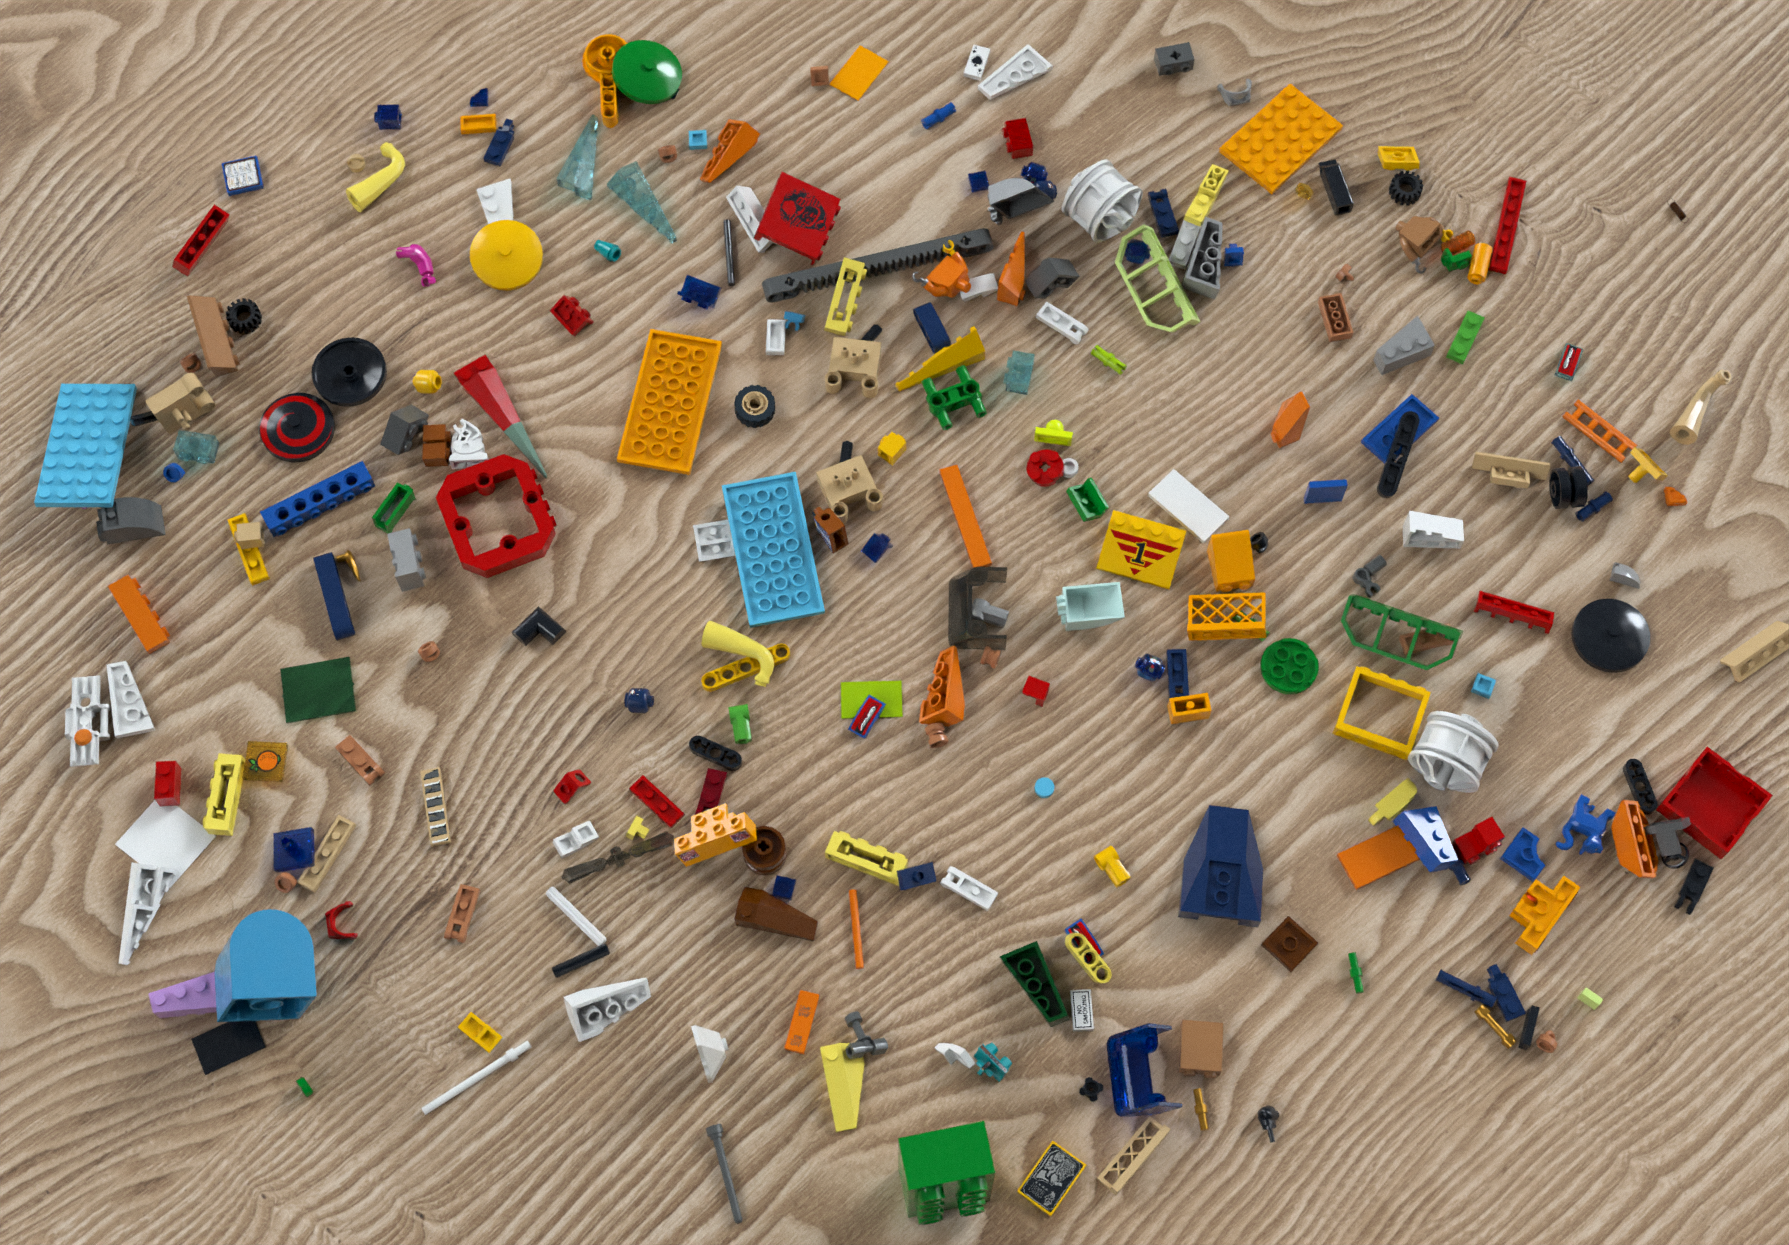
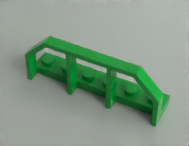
M1356 594L1349 595L1341 618V623L1352 645L1424 670H1429L1452 659L1458 641L1463 634V630ZM1351 604L1352 607L1363 610V608L1370 609V613L1381 616L1384 614L1373 647L1357 642L1346 620ZM1387 618L1395 622H1400V620L1406 621L1408 626L1416 628L1406 658L1378 649ZM1422 627L1426 628L1428 633L1437 635L1438 632L1444 634V638L1453 641L1448 656L1429 665L1411 660Z

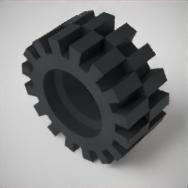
M1406 170L1404 174L1403 171H1400L1399 174L1396 173L1392 178L1389 195H1391L1390 198L1392 200L1395 198V203L1400 201V205L1403 206L1406 203V206H1409L1410 202L1413 205L1415 201L1419 200L1423 190L1422 179L1419 180V175L1414 176L1415 172L1409 174V171ZM1407 184L1412 187L1413 191L1404 192L1399 186Z
M242 298V302L240 299H237L236 304L232 302V307L228 306V311H226V318L230 327L235 332L238 331L239 334H242L243 331L245 334H249L248 330L254 332V327L258 329V323L261 324L262 315L256 303L250 299L247 301L246 298ZM242 312L251 313L250 317L244 321L237 319L238 315Z

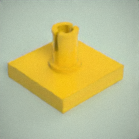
M1635 447L1630 451L1633 457L1640 463L1628 475L1635 484L1647 473H1650L1656 480L1663 481L1668 476L1643 449Z

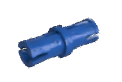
M950 102L940 109H935L931 115L922 119L921 122L924 128L929 129L955 113L954 104Z

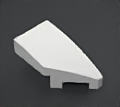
M939 1043L935 1047L951 1065L956 1060L969 1069L975 1064L968 1052L960 1046Z

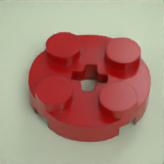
M1044 449L1033 452L1030 455L1026 470L1029 478L1036 485L1041 487L1052 486L1063 476L1064 463L1058 452ZM1045 464L1050 466L1046 472H1043V469H1041Z

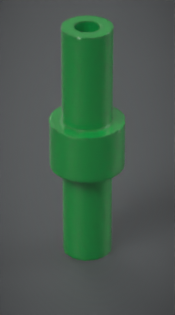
M1356 952L1348 954L1351 966L1349 972L1350 977L1354 981L1356 994L1364 992L1361 980L1363 974L1362 969L1358 965Z

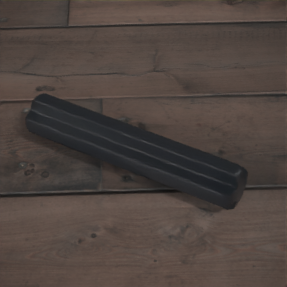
M602 944L553 966L552 971L554 976L558 978L609 955L610 951L606 944Z

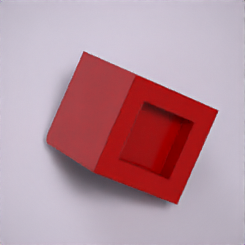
M1028 675L1022 694L1035 698V704L1043 707L1050 689V683Z

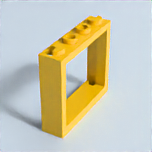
M1356 666L1332 734L1407 760L1412 751L1431 692L1421 686L1409 685L1404 680L1389 678L1387 674L1372 672L1367 667ZM1358 678L1421 700L1407 745L1343 723Z

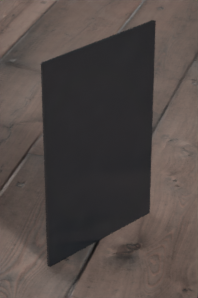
M255 1021L227 1022L191 1039L205 1075L266 1048Z

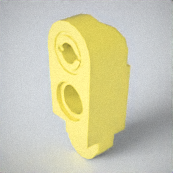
M1410 778L1404 780L1375 805L1378 811L1368 820L1373 826L1380 823L1384 818H1387L1389 821L1393 820L1408 807L1417 793V787Z

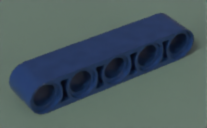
M330 552L313 557L335 639L338 641L356 635L333 553Z

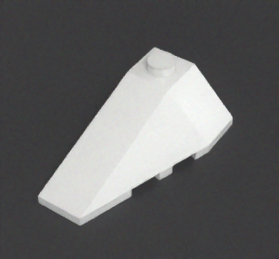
M641 978L581 990L565 996L564 1001L578 1041L581 1042L602 1033L606 1026L620 1020L619 1017L635 1009L650 998L651 994L647 978Z
M694 1025L691 1028L708 1083H711L726 1058L727 1042L725 1038L721 1039L720 1033Z

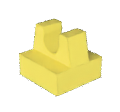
M636 815L626 834L627 838L633 840L636 835L645 839L649 829L641 825L643 822L642 818Z

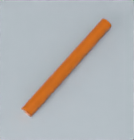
M852 889L849 890L855 964L856 969H863L857 890Z

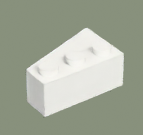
M1409 511L1403 524V547L1460 549L1464 542L1463 520Z

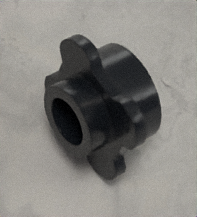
M1088 1077L1085 1079L1084 1086L1079 1089V1093L1082 1096H1087L1091 1102H1095L1098 1099L1099 1092L1103 1091V1085Z

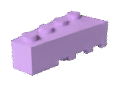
M215 972L148 993L153 1013L159 1018L216 1012Z

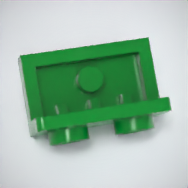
M1088 478L1084 484L1072 486L1066 490L1083 522L1101 518L1109 508L1092 478Z

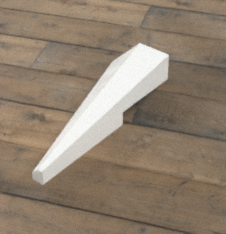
M139 863L131 864L119 964L129 965L132 953L138 948L140 938L147 931L160 906L159 903L164 893L170 888L169 884L173 876H176L178 870Z

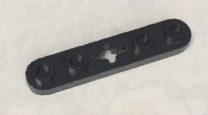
M1413 411L1405 412L1399 419L1377 485V492L1383 498L1392 497L1398 489L1420 421L1419 416ZM1401 446L1400 455H1402L1403 457H1400L1395 463L1394 461H1396V454L1394 453H1396Z

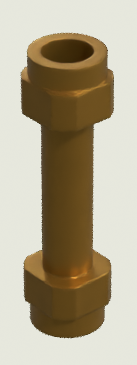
M1483 1004L1474 1012L1480 1020L1484 1019L1502 1039L1501 1043L1508 1049L1517 1042L1511 1033L1508 1035L1489 1014L1490 1010Z

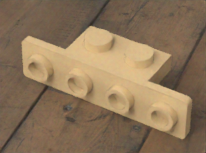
M1475 452L1472 469L1490 471V483L1528 489L1530 478L1547 479L1550 463Z

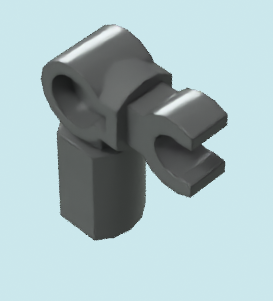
M1381 555L1376 556L1364 565V568H1358L1352 577L1356 584L1365 589V594L1369 598L1373 596L1370 591L1371 588L1375 589L1377 593L1381 590L1380 586L1373 583L1370 577L1387 565L1386 560Z

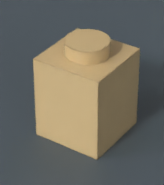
M261 523L237 524V531L234 532L235 542L240 545L241 549L264 547V529Z

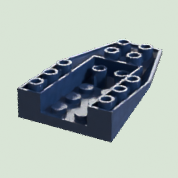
M1209 805L1183 861L1178 917L1198 920L1199 916L1238 921L1240 926L1258 928L1261 922L1263 866L1249 810Z

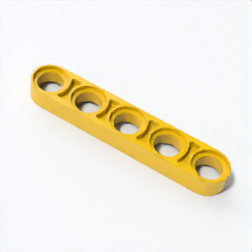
M780 643L767 648L772 654L774 666L782 664L790 658V649L786 644ZM777 650H786V656L778 657L776 655ZM745 657L703 675L701 679L702 687L708 692H713L759 673L761 669L760 663L755 658ZM745 663L751 665V669L748 672H743L740 669ZM728 670L732 671L733 677L725 679L723 673ZM713 678L716 682L713 686L705 685L706 679Z

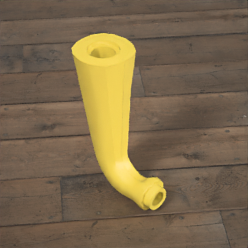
M386 142L380 147L382 155L391 159V164L362 182L346 189V195L350 203L360 213L387 190L404 170V157L394 148L392 143Z
M708 621L702 636V646L757 659L761 669L754 678L756 680L755 684L766 687L769 684L770 676L774 669V660L770 651L743 634L713 621Z

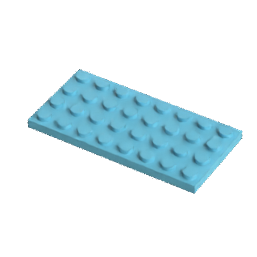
M61 384L34 503L36 507H113L130 417L137 391L135 384Z
M796 472L722 485L750 628L824 614L825 609Z

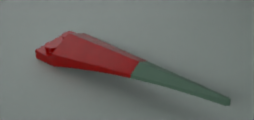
M486 354L455 371L454 376L468 395L512 440L543 477L547 478V474L503 383Z

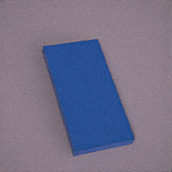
M1413 394L1361 440V443L1384 464L1399 419L1405 412L1413 411L1420 419L1413 444L1439 420V417ZM1401 446L1396 453H1394L1396 454V459L1400 456Z

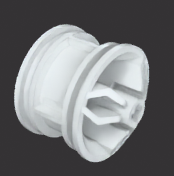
M1101 160L1079 172L1072 179V186H1069L1062 204V212L1080 224L1091 235L1092 240L1100 243L1121 233V231L1126 230L1132 224L1143 192L1138 186H1134L1126 180L1109 160Z
M1434 711L1428 715L1427 724L1414 751L1410 752L1408 761L1415 770L1424 776V779L1432 787L1438 790H1445L1447 787L1450 790L1473 793L1478 790L1482 773L1492 754L1497 751L1499 744L1496 738L1484 729L1483 725L1474 717L1468 714H1461L1459 716L1449 712Z

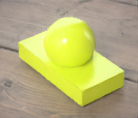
M1055 419L1049 421L1045 428L1036 427L1034 441L1071 446L1073 432L1064 431L1063 424Z

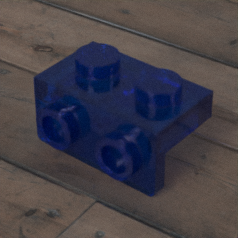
M687 275L681 292L678 291L677 294L682 296L681 300L691 303L692 300L698 302L697 306L708 310V307L715 308L722 288Z

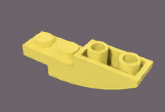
M1214 164L1211 165L1199 187L1197 195L1185 214V221L1201 227L1223 186L1229 170Z

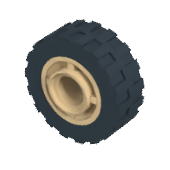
M750 385L740 390L735 397V414L737 419L747 427L757 428L763 427L765 424L767 425L775 414V398L772 396V392L760 385ZM756 404V405H758L759 407H758V408H752L751 405Z

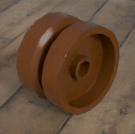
M756 827L757 841L742 846L744 862L749 870L755 874L763 876L774 874L782 868L786 860L787 853L784 838L773 827Z

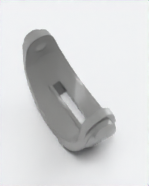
M1246 79L1247 89L1241 92L1227 91L1223 88L1222 84H1218L1217 90L1220 91L1228 106L1248 103L1251 97L1252 82Z

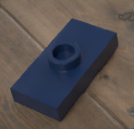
M933 862L897 870L900 890H907L936 882Z

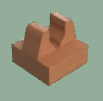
M828 66L810 67L812 86L829 85Z

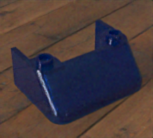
M1147 1023L1111 1035L1108 1038L1106 1047L1115 1113L1118 1116L1155 1115L1182 1108V1103L1166 1102L1163 1094H1153L1148 1054L1155 1052L1158 1047V1034L1172 1030V1026Z

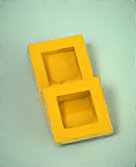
M470 1012L457 1027L488 1053L503 1038L473 1012Z

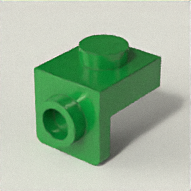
M1446 248L1441 256V262L1449 272L1456 269L1462 270L1469 265L1472 255L1468 250L1452 256L1449 248Z

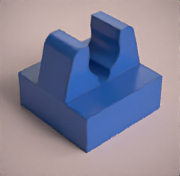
M1229 244V248H1225L1224 266H1242L1243 247H1237V244Z

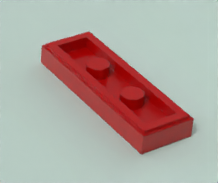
M644 775L629 788L670 829L685 816Z

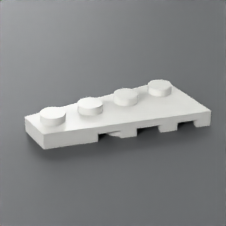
M511 179L476 189L488 224L499 220H513Z
M122 661L107 664L115 737L122 738L156 731L128 663Z

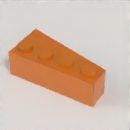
M126 575L108 586L149 654L170 643L168 639L170 636L165 626L161 628L158 623L161 619L155 610L151 611L148 606L151 602L146 594H141L139 590L141 586L136 578L132 579L129 575Z

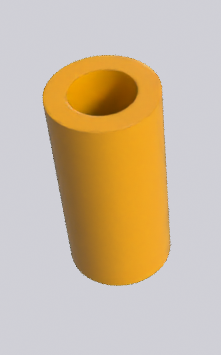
M1477 243L1474 246L1467 276L1472 284L1478 285L1486 280L1493 250L1489 244Z

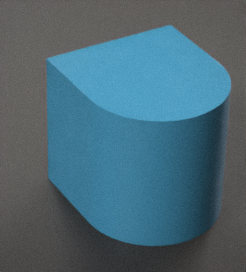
M268 909L248 915L237 925L220 952L215 964L217 1022L301 1018L316 998L317 992L313 942L309 931L299 919L284 911Z

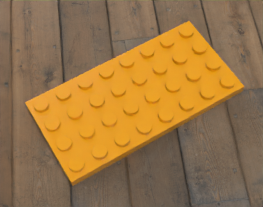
M650 329L617 455L618 463L690 475L722 348V341Z

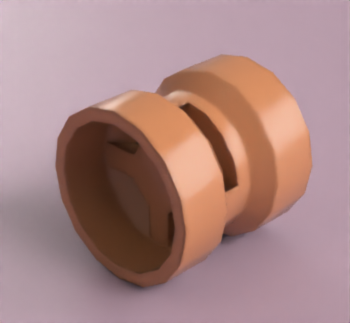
M933 723L925 727L926 735L929 736L930 748H939L948 743V738L944 735L945 728L943 723Z

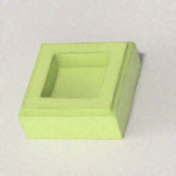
M1585 988L1577 997L1594 1010L1603 1001V998L1588 988Z

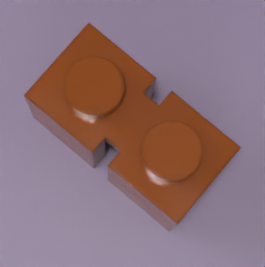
M446 424L423 425V442L426 443L423 444L422 459L426 467L448 466V459L451 456L448 442L452 441V436Z

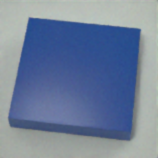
M1347 480L1310 481L1304 495V504L1342 502L1348 486Z

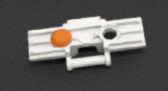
M100 676L72 678V704H70V708L65 710V737L71 740V767L98 765L99 741L110 739V734H108V713L111 710V705L100 704ZM84 698H89L90 704L82 707L81 701ZM97 712H100V733L92 729V718L96 716Z

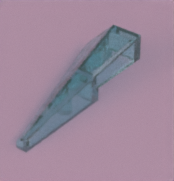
M593 114L556 178L559 187L575 191L576 196L589 200L592 199L598 117Z
M637 161L621 167L607 183V187L610 190L612 189L621 200L623 199L628 203L630 208L647 223L652 224L660 234L662 233L668 238L671 244L676 242L677 238Z

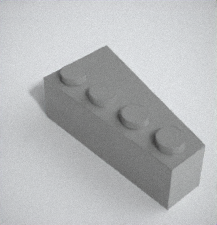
M1205 217L1181 285L1184 289L1215 300L1220 291L1219 279L1221 274L1220 260L1223 223Z

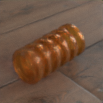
M1467 230L1465 233H1461L1441 243V251L1443 253L1444 249L1449 248L1451 254L1455 255L1461 252V250L1475 245V236L1470 230Z

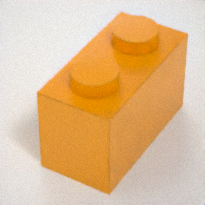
M1208 693L1169 698L1167 705L1171 724L1209 719L1212 711Z

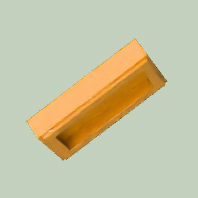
M496 114L460 116L461 135L491 133L497 130Z

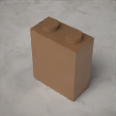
M1182 1020L1180 1024L1179 1073H1184L1183 1075L1188 1077H1194L1196 1074H1203L1205 1078L1220 1076L1222 1072L1223 1023Z

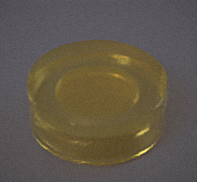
M1299 183L1295 188L1296 193L1303 199H1310L1314 194L1312 188L1304 183Z

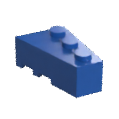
M1437 806L1403 811L1392 821L1395 826L1398 825L1404 832L1406 841H1410L1415 847V853L1429 872L1447 870L1458 861Z

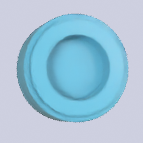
M1046 777L1038 779L1035 783V793L1041 798L1050 797L1054 792L1053 781Z

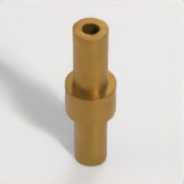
M1201 1088L1193 1089L1196 1103L1194 1109L1195 1114L1198 1115L1201 1131L1209 1130L1206 1117L1208 1111L1203 1101Z

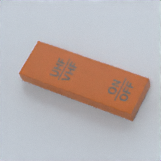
M800 990L784 1047L785 1050L805 1054L820 998L819 994Z

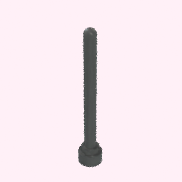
M722 1124L712 1125L706 1128L707 1136L714 1142L734 1221L740 1224L743 1219L721 1140L724 1131Z

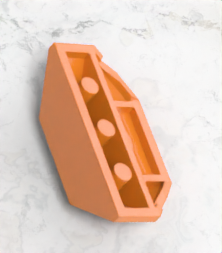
M1623 800L1611 825L1619 863L1638 877L1655 878L1658 868L1657 853L1652 834L1646 835L1644 827L1649 825V822L1640 809L1638 801Z

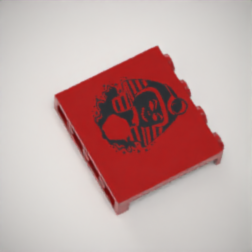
M781 172L753 239L760 241L764 237L811 259L810 265L813 266L815 261H819L823 254L821 248L822 245H826L829 239L827 233L828 230H832L835 224L833 218L838 215L841 206H839L841 199L787 173Z

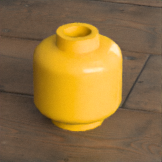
M419 370L413 377V386L419 393L434 394L441 388L442 379L435 370Z

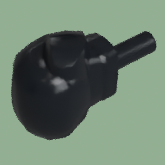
M1270 1105L1261 1107L1257 1112L1262 1129L1268 1131L1270 1143L1275 1142L1272 1128H1276L1275 1123L1279 1118V1113Z

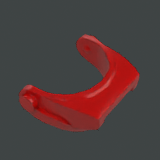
M346 901L344 904H340L325 913L329 938L357 939L358 933H341L335 926L337 915L342 910L353 907V902Z

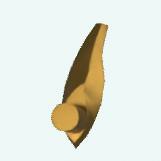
M346 550L344 554L336 556L338 563L347 561L355 578L360 582L359 571L352 552Z

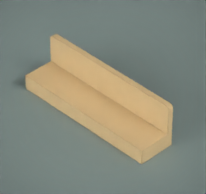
M1775 621L1723 657L1720 663L1731 668L1735 681H1743L1789 649V624Z

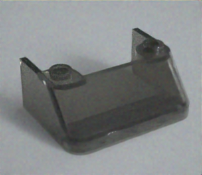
M974 567L950 579L948 643L951 647L985 650V647L989 646L992 650H1006L1007 635H987L986 624L980 620H972V586H981L986 582L1006 583L1007 567Z

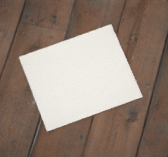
M154 800L115 845L139 864L178 870L176 876H173L169 887H171L216 836L208 834L199 822L178 806H159Z

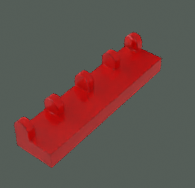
M1479 591L1474 608L1475 613H1478L1479 609L1491 612L1490 617L1492 618L1496 614L1510 618L1509 623H1513L1514 620L1529 623L1528 628L1532 629L1533 625L1545 628V633L1549 634L1553 625L1555 613L1483 591Z

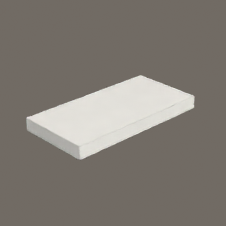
M1175 469L1148 493V496L1203 544L1229 520V516Z

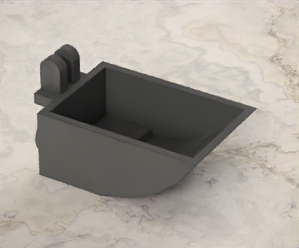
M1009 178L988 186V200L991 206L988 208V211L990 212L991 220L997 225L1002 224V216L1011 219L1055 202L1034 184L1021 178Z
M123 497L114 499L112 508L101 507V509H97L99 521H96L98 537L102 542L107 541V544L166 535L162 506L154 501L136 497Z

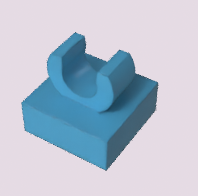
M785 311L784 319L788 320L785 328L789 329L790 323L793 322L796 325L795 331H798L800 323L805 321L806 315Z

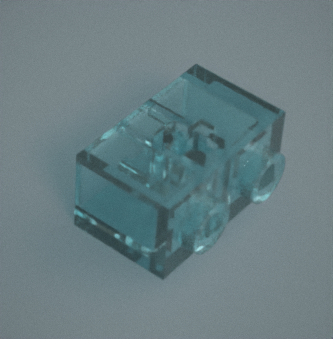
M1013 350L1012 357H1008L1006 368H1009V372L1004 374L1003 384H1006V391L1024 395L1028 394L1035 354Z
M179 430L173 451L177 458L182 461L193 460L201 464H214L220 443L215 435Z

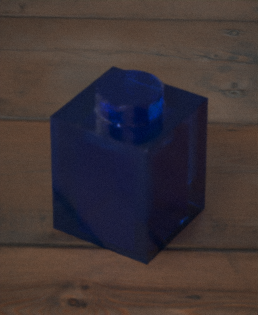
M377 105V112H374V121L378 123L380 130L401 129L402 113L399 105Z

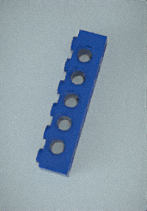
M363 461L260 511L274 538L285 534L287 530L293 527L301 526L311 518L319 517L321 513L327 510L335 509L345 501L353 500L355 496L361 493L369 492L375 487V484ZM335 490H340L338 493L332 494ZM317 499H322L320 502H315ZM301 507H305L304 510L298 511ZM283 516H288L286 519L281 520Z

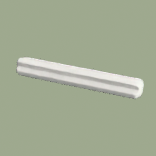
M555 887L547 890L546 895L593 942L600 946L607 941L606 937Z

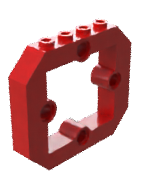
M502 454L446 476L435 498L463 569L490 578L545 557L556 535L554 527L557 524L554 516H549L548 511L551 509L547 500L543 501L541 495H544L543 489L540 484H536L535 480L538 479L534 468L530 469L527 462ZM516 476L523 492L522 499L525 509L532 514L539 532L519 540L514 535H505L500 540V547L475 556L468 540L473 533L471 524L466 517L458 515L453 500L478 491L483 496L491 495L495 491V484ZM483 482H489L487 485H481ZM531 500H537L533 504L529 503ZM460 527H466L464 530H458ZM509 545H514L513 548H511V549H506L507 546H509Z

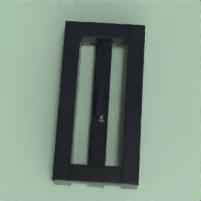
M1531 1005L1527 1010L1518 1048L1527 1050L1531 1046L1540 1007Z

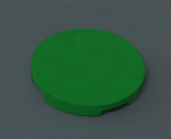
M1283 638L1265 649L1260 662V671L1264 681L1275 691L1283 694H1298L1310 688L1314 683L1319 671V662L1314 652L1309 648V645L1298 639Z

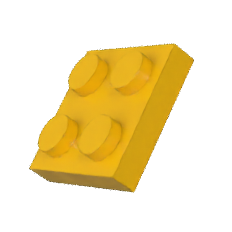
M1378 146L1377 153L1383 169H1404L1407 171L1419 169L1420 162L1414 147Z

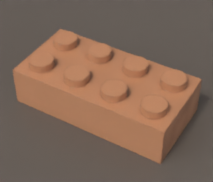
M1342 293L1319 297L1318 305L1329 342L1352 338L1353 329Z

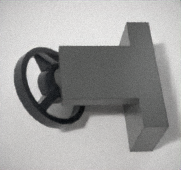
M1689 817L1651 823L1644 827L1646 835L1656 834L1662 862L1668 868H1680L1689 859V850L1683 843L1679 842L1676 830L1684 829L1691 825ZM1680 845L1685 848V857L1681 855L1682 851ZM1670 860H1683L1681 863L1677 865L1667 864V862H1669Z

